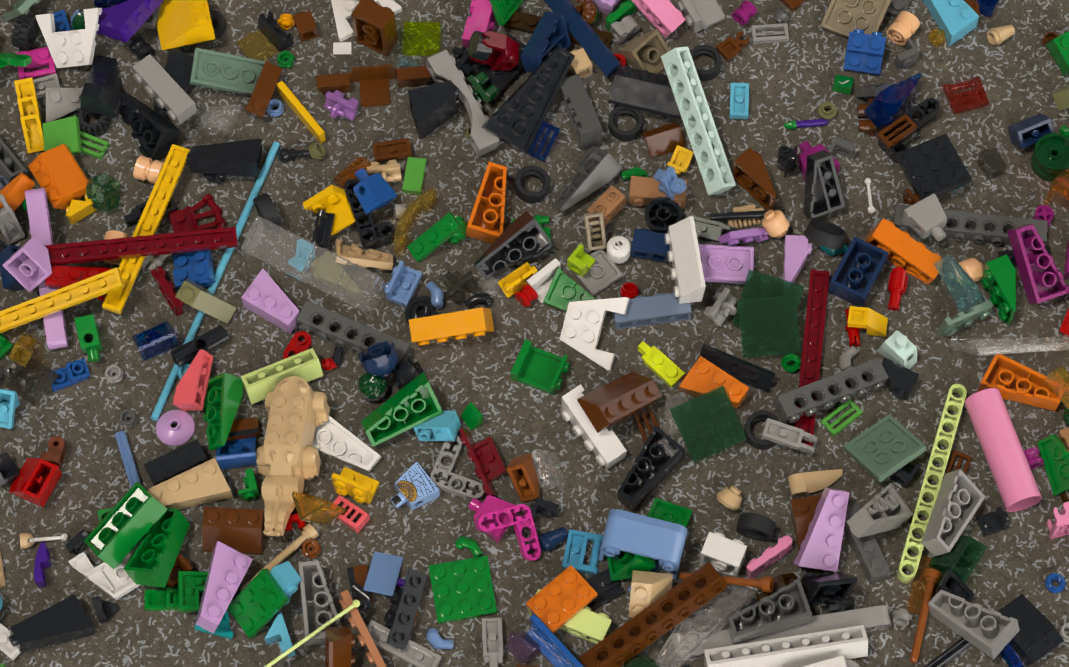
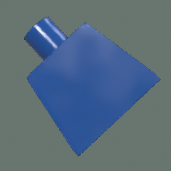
M364 168L355 173L359 183L353 187V191L366 214L386 206L398 196L379 173L369 176Z

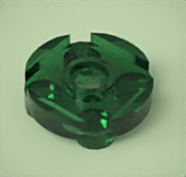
M105 173L95 175L87 183L86 194L88 199H91L93 202L92 206L101 212L117 208L120 200V182Z

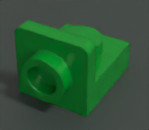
M253 468L245 470L246 477H243L246 489L238 490L241 500L251 501L260 496Z

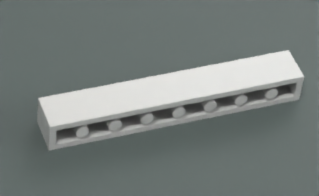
M864 625L706 649L704 650L705 667H802L839 656H844L845 660L868 656V637Z

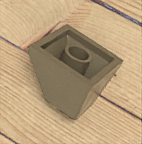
M654 29L632 39L620 51L628 64L634 69L647 70L658 74L664 68L661 56L670 50L658 30Z

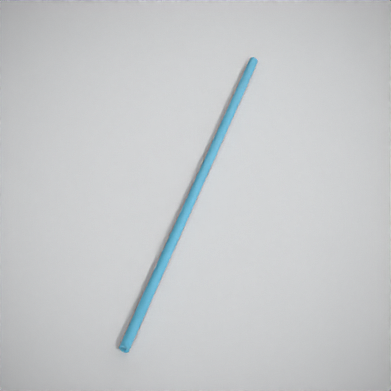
M273 142L237 222V241L254 205L253 199L258 196L280 147L278 142ZM235 247L225 249L215 272L216 282L208 287V290L212 293H215ZM198 310L183 345L195 338L205 315L204 312ZM174 364L150 417L154 421H158L178 376L180 367Z

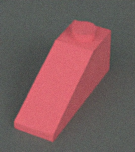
M203 349L199 350L176 386L173 405L183 411H203L214 356Z

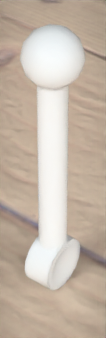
M866 178L864 183L867 185L868 213L873 214L875 208L873 207L870 184L872 181L870 178Z

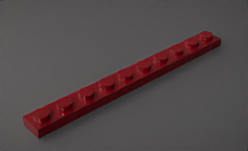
M236 227L45 245V247L48 249L50 264L62 265L238 247Z
M813 269L810 271L798 388L819 380L830 271ZM811 396L813 400L817 401V397ZM816 413L808 417L807 415L801 416L795 422L794 427L814 435ZM802 439L801 443L813 446V443Z

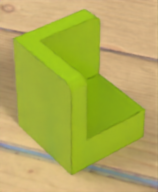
M579 244L567 259V268L583 278L595 263V259L584 252V245Z

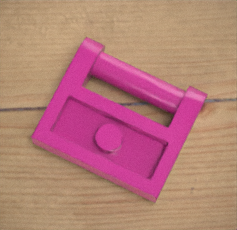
M48 47L16 53L29 55L32 59V63L26 67L18 66L20 80L57 74L56 65ZM49 66V68L25 72V70Z

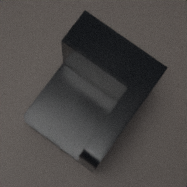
M7 452L0 455L1 486L20 475Z
M908 463L893 473L890 478L906 489L920 471L921 465L918 463L914 467Z

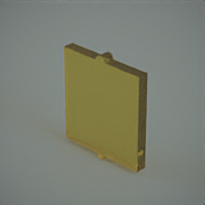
M260 30L252 34L249 33L248 36L237 41L246 58L267 61L268 58L278 53V50Z

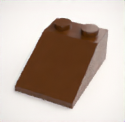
M748 148L734 160L732 171L734 181L766 210H774L776 193L764 160L759 152Z
M821 495L790 500L789 510L798 551H800L801 543L805 539L809 524L815 515Z

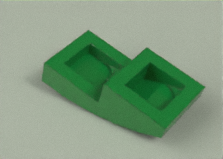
M166 588V590L145 589L144 611L178 610V588Z

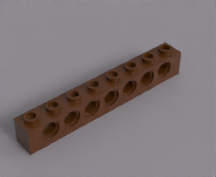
M708 562L578 658L585 667H621L715 596L722 593L728 586L717 570Z

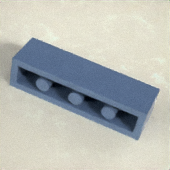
M673 292L671 294L657 293L649 297L637 296L634 299H629L626 315L612 313L615 330L691 320L692 311L690 303L679 304L678 297L675 298Z

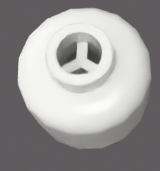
M623 236L612 237L607 242V257L617 264L627 261L631 254V245L628 239Z

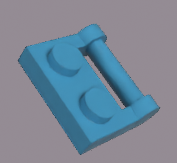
M569 529L562 569H567L572 565L577 572L595 576L598 573L597 563L603 536ZM592 541L593 547L589 565H584L587 542Z

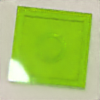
M404 22L403 56H433L439 53L440 22Z

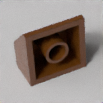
M350 627L325 628V667H351V665H355V654L351 653V646H355V634L351 633Z

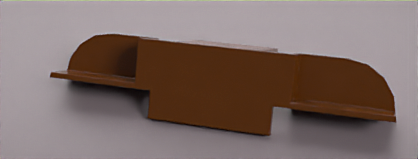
M392 64L354 67L350 73L317 75L316 84L317 89L325 94L328 91L333 93L336 90L342 93L351 92L350 83L359 82L361 108L391 105L389 79H397L398 88L416 87L430 81V73L426 66L394 69Z

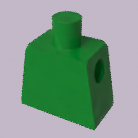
M91 314L74 318L82 352L84 355L87 354L89 362L99 361V351H103L99 325L95 316Z

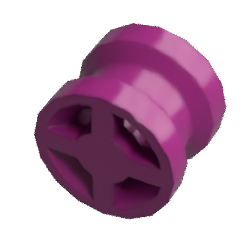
M1041 205L1036 208L1033 219L1048 221V227L1054 216L1053 209L1047 205Z
M1038 447L1029 448L1024 451L1031 469L1038 468L1044 464L1043 458L1039 456L1040 451Z

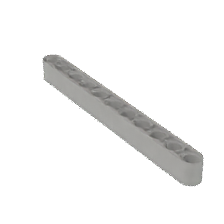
M880 605L812 616L810 623L736 644L732 643L729 631L722 630L675 638L672 640L675 661L683 662L704 658V650L859 625H864L865 631L871 632L888 629L892 625L888 607Z

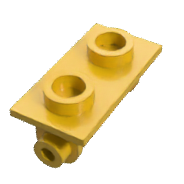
M526 262L497 283L506 297L509 298L522 289L524 284H527V280L535 275L537 269L535 266L531 267Z

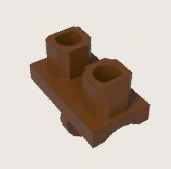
M868 99V103L858 104L857 107L858 117H868V120H859V132L869 133V137H875L876 123L878 127H883V123L888 120V115L883 113L881 108H878L876 110L877 113H875L874 99Z

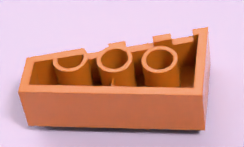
M492 162L488 163L467 225L466 233L468 237L493 244L503 233L507 167Z
M884 218L870 231L864 240L889 252L888 259H890L892 265L906 268L908 274L928 285L936 278L945 264L940 255L932 253L923 243L915 241L907 232L901 231L895 227L893 222Z
M996 352L980 382L977 392L989 388H997L1003 399L1056 411L1068 387Z

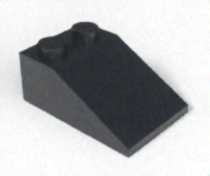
M826 571L821 575H815V573L805 574L800 580L809 605L821 604V600L825 597L841 596L844 598L858 582L857 577L842 572L834 573V571Z
M1023 594L997 611L1005 617H1012L1018 620L1020 631L1011 639L1009 644L1026 667L1039 660L1064 641L1053 624Z

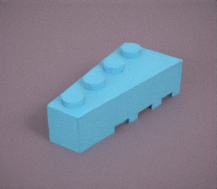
M922 0L929 9L931 17L939 26L938 29L941 34L946 38L949 47L977 27L979 15L964 0Z

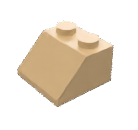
M633 570L628 617L633 618L672 589L673 574Z

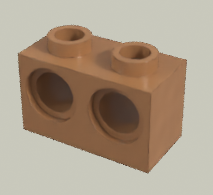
M611 185L587 209V213L602 211L605 227L626 206V196ZM599 217L588 218L589 222L599 220Z

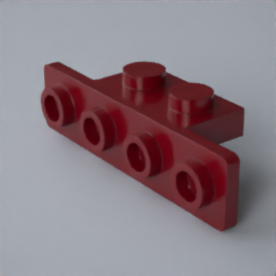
M461 427L459 429L461 433L459 436L460 440L468 448L469 452H467V455L476 466L475 473L477 477L482 479L484 493L487 496L491 495L499 498L492 480L508 471L494 439L488 437L475 445L470 432Z

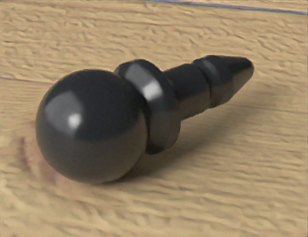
M282 148L278 152V159L286 163L290 160L295 161L299 157H306L310 155V152L305 149Z

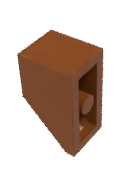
M531 453L514 457L506 469L521 502L539 498V472Z

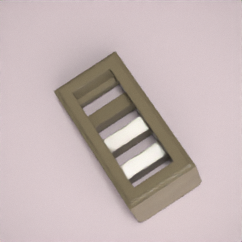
M603 212L583 214L588 251L605 249L607 243ZM599 217L597 221H588V218ZM600 224V227L589 229L591 225ZM590 232H601V234L590 235ZM601 238L599 241L591 242V239Z

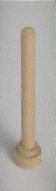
M308 523L303 528L302 535L263 569L268 568L271 571L274 566L282 563L307 540H314L318 537V532ZM257 574L254 575L248 582H246L241 587V592L257 576Z

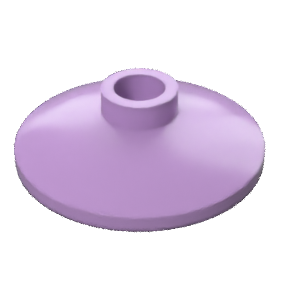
M171 410L164 413L156 424L158 438L169 446L185 444L191 439L195 430L192 417L182 410ZM173 423L178 424L175 428H172L171 425Z

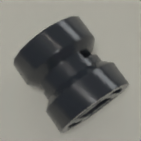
M142 37L134 39L129 45V51L132 54H136L139 61L149 54L151 56L154 54V49L150 45H146V41Z

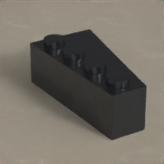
M656 425L618 490V501L632 513L685 458V449Z

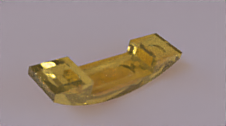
M432 188L417 197L401 216L394 235V251L396 256H399L406 246L408 238L405 232L419 211L422 209L428 212L437 199L436 189Z

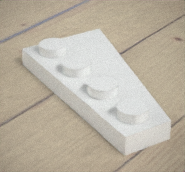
M330 416L328 422H324V425H320L315 429L312 447L367 472H370L381 459L377 452Z

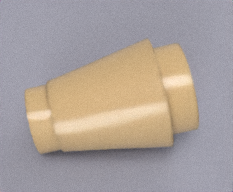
M1011 24L991 28L987 32V39L991 45H999L1014 35L1015 29Z

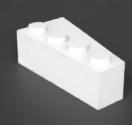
M580 384L562 396L561 415L566 422L570 421L573 425L574 433L584 439V445L587 450L594 452L598 464L601 467L604 465L608 470L626 458L627 450L612 429L608 431L606 428L597 433L577 401L578 398L584 396V388Z

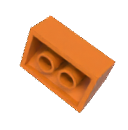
M66 144L40 153L28 165L40 187L45 188L47 198L55 209L66 210L67 206H70L72 199L79 200L92 187Z

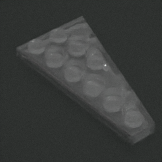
M1069 335L1062 336V338L1013 339L1012 336H1002L1001 339L994 337H985L984 339H950V347L976 356L1069 350Z
M717 571L721 576L736 577L733 575ZM726 584L728 588L723 590L722 593L715 596L675 626L655 660L656 666L680 667L692 656L691 653L698 646L702 647L707 642L706 639L712 634L715 635L727 624L729 617L736 614L744 605L750 604L752 602L751 599L757 593L761 594L763 591L759 590L758 587Z

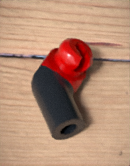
M335 346L333 357L329 359L324 358L321 361V367L326 371H331L340 366L344 348Z

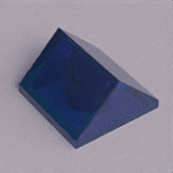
M167 321L132 336L143 361L179 346L175 334Z

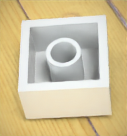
M709 532L701 551L699 566H704L710 562L718 573L729 577H738L745 559L747 546L740 540L725 538L719 532Z

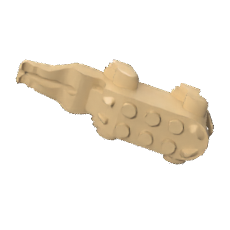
M297 376L287 377L280 381L275 390L270 391L265 398V408L268 410V423L264 445L258 447L256 451V463L258 465V472L266 476L261 487L265 505V529L263 533L266 536L284 535L290 514L302 499L304 479L318 476L320 470L318 449L312 446L316 427L324 425V422H328L330 407L327 404V395L324 392L313 391L307 381Z

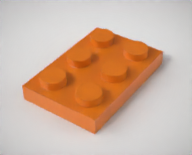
M570 565L528 600L526 606L554 634L594 600L598 593Z

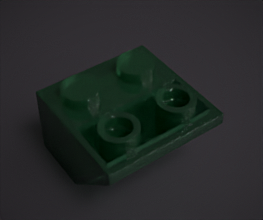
M960 535L950 552L933 556L928 565L940 571L943 575H945L948 569L951 570L965 584L987 546L970 536Z

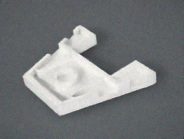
M331 0L340 42L354 36V31L347 20L352 18L351 13L360 0ZM374 0L378 5L390 8L395 15L402 12V7L394 0Z
M102 8L83 9L85 29L62 32L55 31L53 13L36 15V20L56 68L92 65L96 46L95 36L96 31L99 29L98 19Z
M620 297L569 302L560 340L606 370L611 371L615 354L597 350L606 311L626 315L630 298Z
M140 539L136 547L124 557L122 563L117 565L115 569L105 562L94 568L84 552L68 562L74 569L113 599L118 600L140 586L135 584L124 568L142 541Z

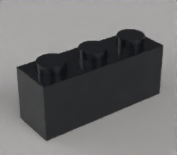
M196 439L144 464V467L153 486H156L208 460Z

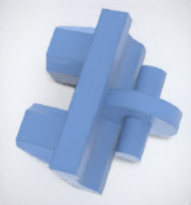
M669 166L667 170L658 169L654 175L655 181L660 182L659 191L665 193L672 201L675 194H681L686 190V182L677 177L674 167Z

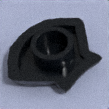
M429 296L414 298L405 310V318L408 325L410 319L439 315L438 312L434 311Z

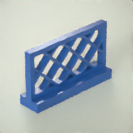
M535 614L530 617V630L525 636L553 667H584Z

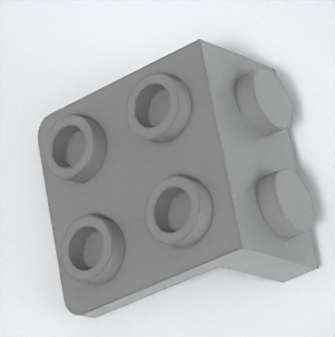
M677 0L676 2L677 9L682 12L686 19V24L690 26L693 33L725 19V15L716 0Z

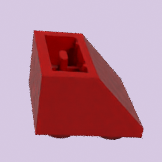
M27 458L19 472L20 475L16 477L8 492L43 508L61 478L62 473L57 465L46 460Z

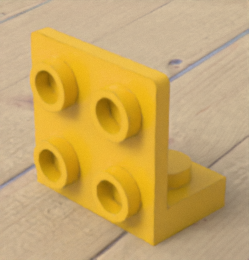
M330 185L303 202L304 209L315 214L319 210L335 214L331 236L355 222L345 190L337 186Z
M346 467L343 468L340 475L333 473L331 476L334 489L338 494L342 496L349 495L360 504H364V502L370 504L380 485L379 481Z

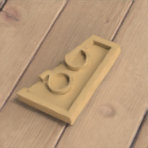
M336 239V263L345 266L358 265L361 268L373 267L379 270H392V254L374 249L365 251L359 248V245L352 243L351 246L342 244V240Z

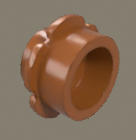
M307 540L302 545V554L310 559L316 558L317 554L321 552V546L318 545L316 540Z

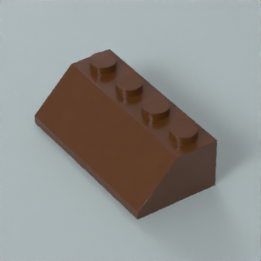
M632 371L578 398L577 401L597 433L649 407L663 395L653 379Z

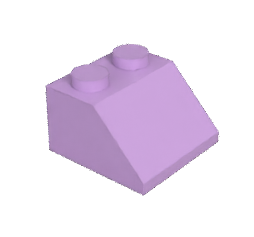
M35 236L13 253L2 265L29 293L52 274L48 249Z

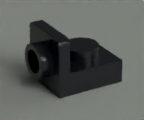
M536 498L535 503H531L529 507L534 522L538 512L546 518H557L559 513V504Z
M1000 506L994 512L978 516L976 521L983 537L1006 530L1009 517L1007 512H1003Z

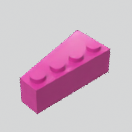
M472 0L470 5V15L472 16L467 17L462 36V46L468 48L470 38L476 30L480 32L494 30L495 16L489 0Z

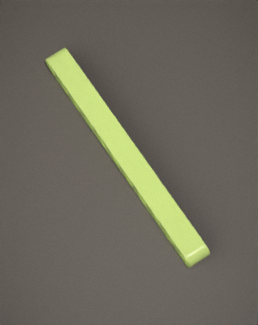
M961 384L952 385L946 398L897 571V577L903 583L913 581L924 548L921 542L941 487L967 394L966 388ZM958 393L961 397L956 398L952 394ZM952 410L956 415H951L947 411ZM942 428H949L951 432H945ZM938 445H944L946 450L939 449ZM938 462L942 467H935L933 463ZM928 480H934L937 484L931 485L928 483ZM928 497L932 502L926 503L922 498ZM918 515L925 516L927 520H920L918 518ZM919 533L922 538L916 539L912 534ZM914 551L917 556L911 557L907 552ZM909 569L912 574L906 575L902 570Z

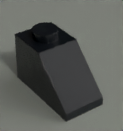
M884 357L882 365L889 377L886 381L889 392L898 399L907 400L917 383L919 374Z

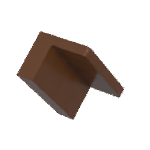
M676 122L641 132L642 139L647 145L651 158L675 151L677 145L685 147L681 127Z

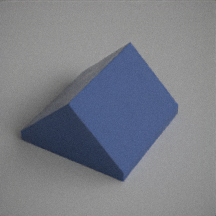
M256 437L227 441L225 446L216 449V461L220 470L258 466L256 463Z

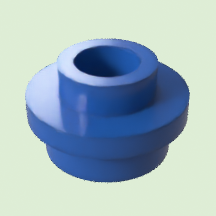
M1057 573L1050 574L1045 580L1047 590L1052 593L1062 592L1066 585L1065 579ZM1056 581L1058 586H1053L1051 582Z

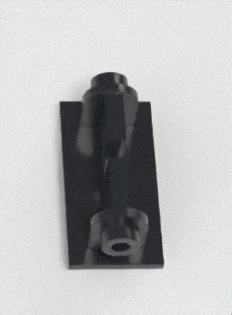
M787 146L779 148L777 167L784 171V177L789 172L792 173L797 165L795 162L798 158V146L794 149Z
M319 210L316 213V228L313 231L310 243L316 247L315 249L328 251L335 214Z

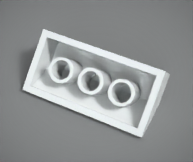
M690 216L669 226L668 232L665 234V244L669 245L670 249L667 253L668 261L672 262L673 267L670 270L671 279L675 280L676 284L673 287L674 297H678L679 304L701 302L706 288L694 217Z

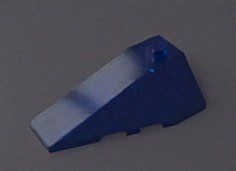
M918 73L909 77L906 81H900L899 84H892L875 97L864 113L877 128L883 125L888 126L895 120L893 117L904 104L922 77V74Z

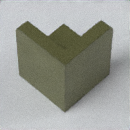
M1069 85L1056 89L1052 94L1059 111L1069 108Z

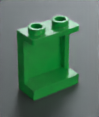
M525 339L510 372L511 379L554 395L556 389L560 390L563 382L561 377L563 373L566 374L568 372L570 363L568 362V355L564 354L563 357L546 352L533 347L532 341Z

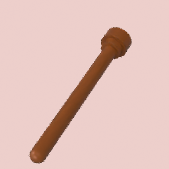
M927 568L924 573L926 588L910 656V662L913 664L918 662L929 612L928 603L932 599L934 585L937 584V581H940L941 572L935 569Z
M681 572L679 578L685 580L693 573ZM721 576L728 585L758 587L759 590L772 593L774 588V578L771 576H764L760 579Z

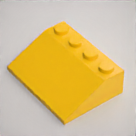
M164 0L162 2L157 21L161 50L215 39L208 0Z

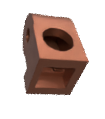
M60 436L51 437L48 441L47 453L42 452L40 458L57 465L61 469L67 452L64 439Z

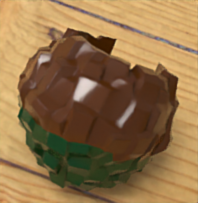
M577 0L575 2L581 4V6H576V10L589 25H592L598 19L600 13L597 4L592 0Z

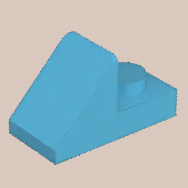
M0 388V427L12 429L14 427L15 409L20 406L16 391Z
M280 613L269 629L265 642L268 645L278 641L281 651L284 653L293 645L282 613ZM293 650L287 655L288 658L295 656V651Z

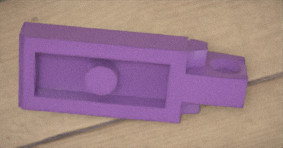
M752 228L731 231L719 236L718 239L720 244L728 243V246L738 244L739 241H743V244L753 242L754 240L759 243L769 239L764 228Z

